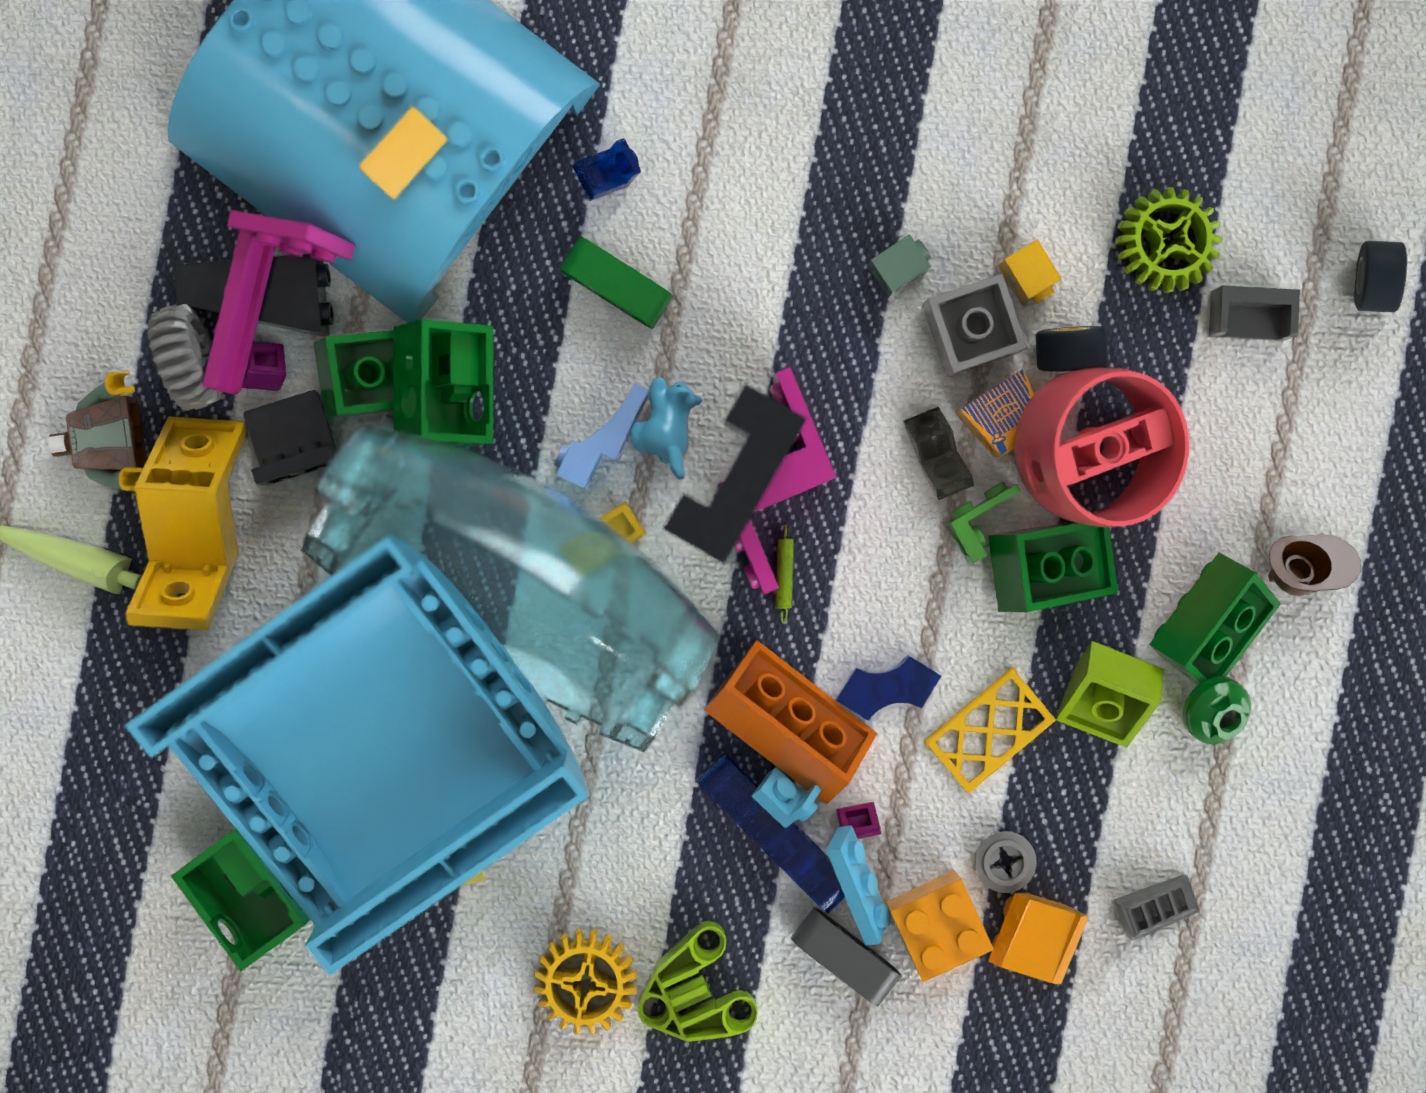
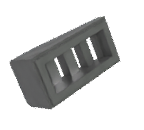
M1186 874L1114 899L1125 933L1132 941L1148 936L1200 912L1188 875ZM1178 888L1181 889L1186 906L1180 908L1174 894V890ZM1165 894L1172 909L1169 912H1165L1160 896ZM1152 900L1158 914L1155 917L1151 916L1147 902ZM1138 906L1144 918V921L1141 922L1137 921L1134 908Z

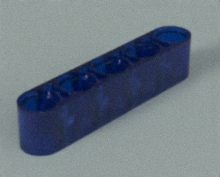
M722 753L696 779L702 789L827 914L845 898L829 857L794 822L787 828H784L752 797L758 785L728 755Z

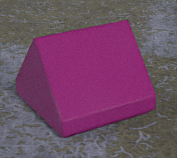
M874 802L836 809L839 827L852 826L857 839L882 834Z

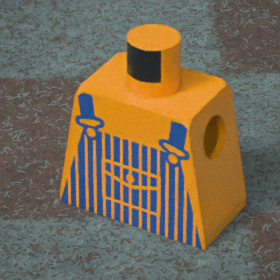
M1022 369L958 409L955 413L995 458L1001 457L1011 450L1015 454V438L1019 420L1034 393Z

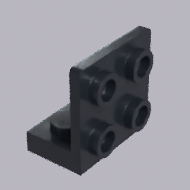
M311 390L244 412L245 422L260 466L251 469L257 485L269 486L341 463L328 420L325 419L323 404L318 391Z

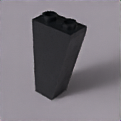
M303 254V257L291 255L273 257L258 323L317 336H330L329 326L334 325V311L332 303L327 302L326 287L331 286V274L328 264L311 258V254ZM233 260L174 265L177 304H187L195 311L220 315L224 289L227 285Z

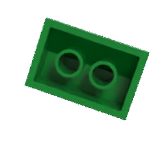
M1218 552L1212 562L1206 564L1202 569L1200 578L1190 591L1180 598L1177 608L1166 623L1156 630L1154 639L1149 645L1166 662L1199 685L1201 682L1212 677L1227 676L1281 603L1256 572Z

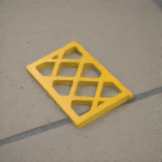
M1011 667L926 738L923 743L934 752L969 794L1054 723L1056 719L1017 674V670ZM1012 679L1018 687L1017 701L996 699L997 690L1008 680ZM1026 696L1030 702H1024V697ZM980 704L989 705L987 727L965 725L966 716ZM995 705L1017 707L1015 729L993 727ZM1024 708L1037 709L1044 718L1030 731L1022 730ZM949 730H958L956 753L943 752L935 743ZM965 731L986 733L984 755L963 753ZM993 734L1014 735V744L1000 756H991ZM949 758L955 759V765ZM962 759L984 761L983 770L969 782L961 774Z

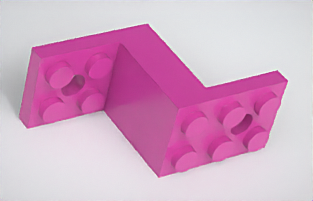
M791 367L775 374L773 379L774 385H771L769 390L773 400L807 418L792 446L799 444L801 450L786 455L754 512L836 478ZM723 482L718 484V489L720 488ZM749 520L735 545V550L737 553L744 551L749 565L744 566L743 569L751 588L759 587L761 592L766 594L778 589V586L751 520Z

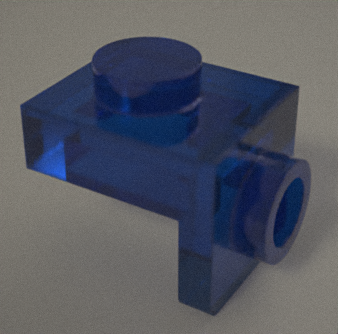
M624 138L617 140L610 149L580 159L573 165V169L590 201L628 187L641 173L637 155L629 148Z

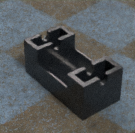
M745 384L726 416L724 426L743 436L747 441L710 506L707 507L683 493L663 530L725 564L807 418Z

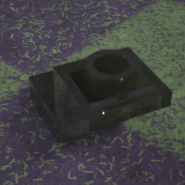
M939 407L903 421L924 476L938 500L974 486L972 474L957 451L953 430Z

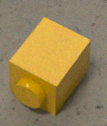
M1038 239L1007 257L998 265L1021 304L1032 299L1036 305L1055 293L1052 286L1062 279Z

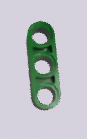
M579 236L559 268L566 276L650 329L655 327L674 297L654 281Z

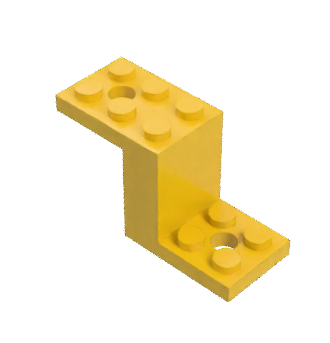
M168 416L134 486L149 562L125 613L128 625L209 631L239 554L228 478L247 435L246 423L244 421ZM179 593L185 594L183 596L176 597Z

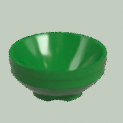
M1226 676L1209 678L1197 685L1186 699L1182 716L1184 726L1193 737L1203 743L1214 745L1225 743L1244 730L1251 714V699L1248 692L1236 680ZM1229 711H1235L1236 718L1234 722L1226 728H1220L1222 716Z

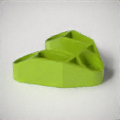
M713 921L701 922L656 962L638 1000L637 1012L644 1024L686 1042L730 1037L744 1033L754 1026L758 1015L757 1003L755 998L747 991H734L680 1013V1010L712 996L708 983L704 976L701 975L670 990L668 988L699 973V970L722 956L726 946V936L721 925ZM712 930L720 937V943L715 949L705 950L698 944L700 933ZM655 997L662 1000L666 1005L664 1013L656 1017L647 1014L644 1010V1003L647 999ZM738 1000L746 1001L751 1006L750 1015L742 1020L735 1019L729 1012L732 1003Z

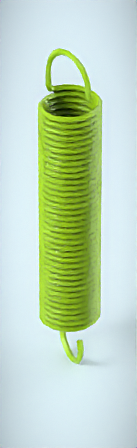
M786 524L784 527V539L777 540L776 565L778 589L776 590L775 608L786 610L784 622L781 612L783 624L787 620V609L792 608L794 539L786 538Z

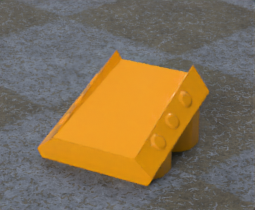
M1015 893L1014 896L1009 897L1005 902L1003 908L1005 920L999 934L994 937L992 943L994 950L991 952L988 962L1049 983L1061 984L1089 916L1067 905L1033 894Z

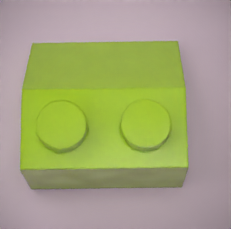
M1091 641L1075 666L1057 712L1056 721L1127 748L1161 703L1164 669Z

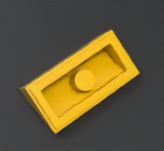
M412 106L359 165V169L395 200L448 139Z

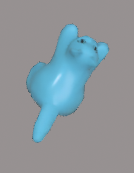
M657 377L653 379L649 386V400L652 407L650 418L647 421L635 422L630 430L631 442L637 451L650 452L658 456L661 462L665 464L670 463L671 472L678 480H682L685 477L683 457L689 445L688 416L690 410L702 402V398L694 395L692 390L683 382H676L668 388L665 379Z

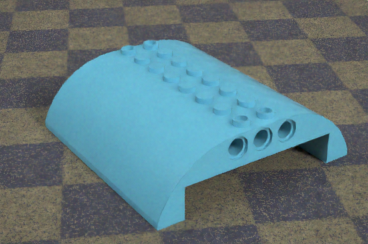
M233 0L200 45L180 82L169 115L168 141L267 217L310 224L355 244L352 260L336 257L335 263L329 264L409 323L424 318L438 299L431 291L566 113L571 111L577 116L599 88L600 84L491 0ZM414 106L448 141L398 197L393 200L359 169V165L406 112Z
M390 534L125 725L150 758L167 746L170 747L315 925L305 946L329 976L589 797L585 779L570 745L551 712L517 664L453 583L421 552L409 543Z

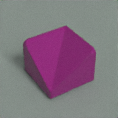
M253 341L242 388L269 391L281 390L286 378L284 345Z

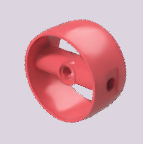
M1123 368L1081 369L1062 374L1048 381L1027 403L1016 431V464L1020 478L1028 493L1039 505L1049 512L1068 521L1098 527L1132 525L1158 513L1178 490L1188 464L1189 432L1179 403L1171 392L1157 380ZM1106 380L1116 386L1128 398L1135 410V414L1101 427H1086L1077 436L1060 442L1064 422L1075 402L1089 388L1101 381ZM1103 441V450L1100 453V444ZM1139 459L1135 474L1127 488L1116 500L1100 510L1088 512L1078 504L1067 488L1071 484Z

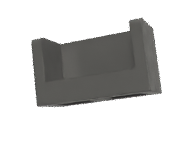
M1225 285L1212 290L1209 337L1286 341L1297 337L1300 290Z

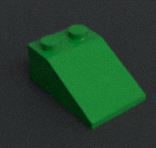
M394 330L327 336L313 342L325 419L393 410Z
M1070 522L988 535L998 612H1032L1118 593L1110 527Z

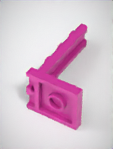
M231 210L227 226L240 232L233 252V261L227 285L224 289V298L218 323L215 327V335L209 360L205 368L202 386L234 395L241 391L275 248H279V252L291 256L303 257V253L311 254V258L335 263L336 257L352 260L355 244L310 224Z

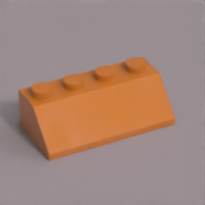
M758 640L750 647L704 709L705 712L806 790L817 784L822 789L817 798L826 805L850 783L878 734Z

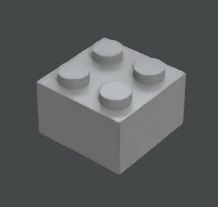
M1003 273L928 298L922 305L946 377L1012 356L1028 348Z

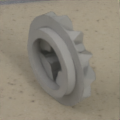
M995 831L986 839L981 840V844L974 854L975 871L980 880L988 888L997 892L1011 893L1022 889L1030 882L1036 870V855L1032 845L1023 836L1013 831ZM1000 847L1008 856L1017 857L1009 863L1010 876L1001 866L992 865L1000 859Z

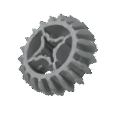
M187 304L171 305L152 313L148 321L149 330L147 335L150 339L149 348L153 353V361L157 366L158 374L163 380V386L168 389L170 397L175 400L180 408H184L186 411L208 407L220 400L222 391L202 386L205 368L213 344L208 334V329L203 325L202 318L197 316L196 311Z

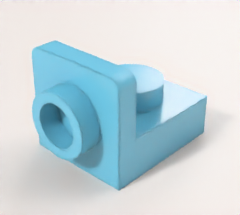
M775 767L767 773L752 797L784 828H787L797 819L801 822L806 821L815 812L818 805L814 801L822 789L815 784L803 793L783 772Z

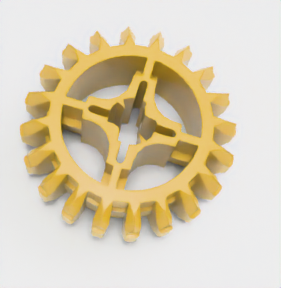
M581 928L576 929L575 941H572L567 933L561 934L560 942L562 947L551 941L547 947L551 955H540L538 962L544 968H536L533 975L536 979L542 981L535 984L533 988L534 993L544 994L538 1001L539 1008L552 1007L546 1016L548 1021L560 1016L559 1028L564 1030L568 1022L575 1024L573 1028L575 1035L580 1034L582 1025H587L590 1035L596 1033L597 1023H600L603 1029L609 1030L611 1028L610 1017L620 1022L624 1016L620 1008L631 1009L633 1001L628 996L637 993V985L630 982L637 978V970L625 969L633 963L632 955L619 957L625 945L620 942L611 948L609 945L611 944L612 935L609 933L604 936L603 942L596 940L598 935L597 929L591 930L589 939H584ZM585 953L580 966L575 968L566 967L565 971L556 969L568 957ZM596 956L604 959L612 967L617 980L610 979L609 974H604L598 970ZM588 965L590 967L588 976H591V983L589 988L586 989L585 997H582L583 987L580 986V980L582 975L585 974ZM556 984H561L562 989L569 990L574 995L575 1006L570 1005L561 997ZM607 992L614 993L612 998L605 1004L587 1009L588 1002L592 997L596 995L606 996Z

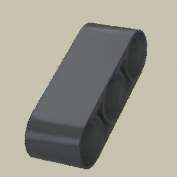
M817 907L811 910L790 937L800 949L875 1006H879L902 977V974L892 964Z

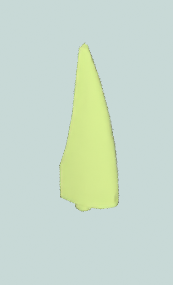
M0 525V541L56 571L114 594H120L123 586L136 590L141 580V575L128 571L132 559L71 539Z

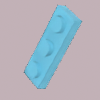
M838 827L826 852L864 944H880L884 932L890 924L889 908L881 899L876 876L869 869L865 859L864 846L861 841H858L853 827Z

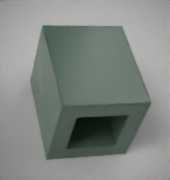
M909 234L870 260L867 267L889 298L925 274L931 267L928 262L931 256L925 245L919 239L914 241Z

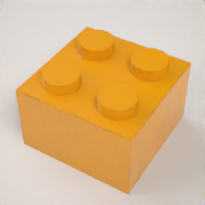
M955 870L886 901L923 982L994 950L967 889Z

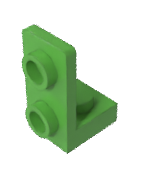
M1003 481L985 491L984 495L987 499L973 506L971 501L950 512L953 519L945 524L968 563H975L987 556L983 549L987 545L984 535L977 525L971 527L968 521L1021 491L1017 484L1007 487Z

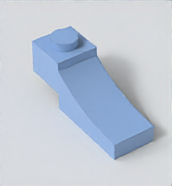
M634 383L621 407L601 429L581 443L572 440L570 447L563 445L554 463V466L559 468L556 475L587 490L603 455L616 462L618 461L630 436L631 427L637 421L649 396V390Z

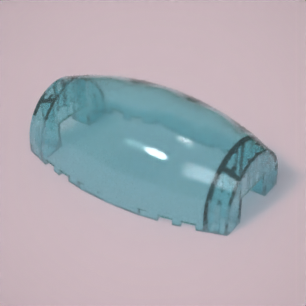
M368 425L359 428L349 438L322 474L317 494L329 500V502L306 532L301 552L332 576L389 534L409 543L428 558L466 598L532 684L545 705L548 701L568 711L565 715V720L577 725L581 717L602 726L599 735L645 752L657 737L673 704L681 708L694 692L717 646L720 637L719 633L687 594L645 553L608 523L562 493L518 470L472 451L419 435Z

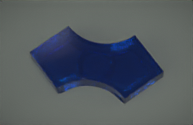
M909 655L896 667L884 672L871 673L855 667L835 700L868 721L878 710L895 703H908L922 709L940 680L941 675Z

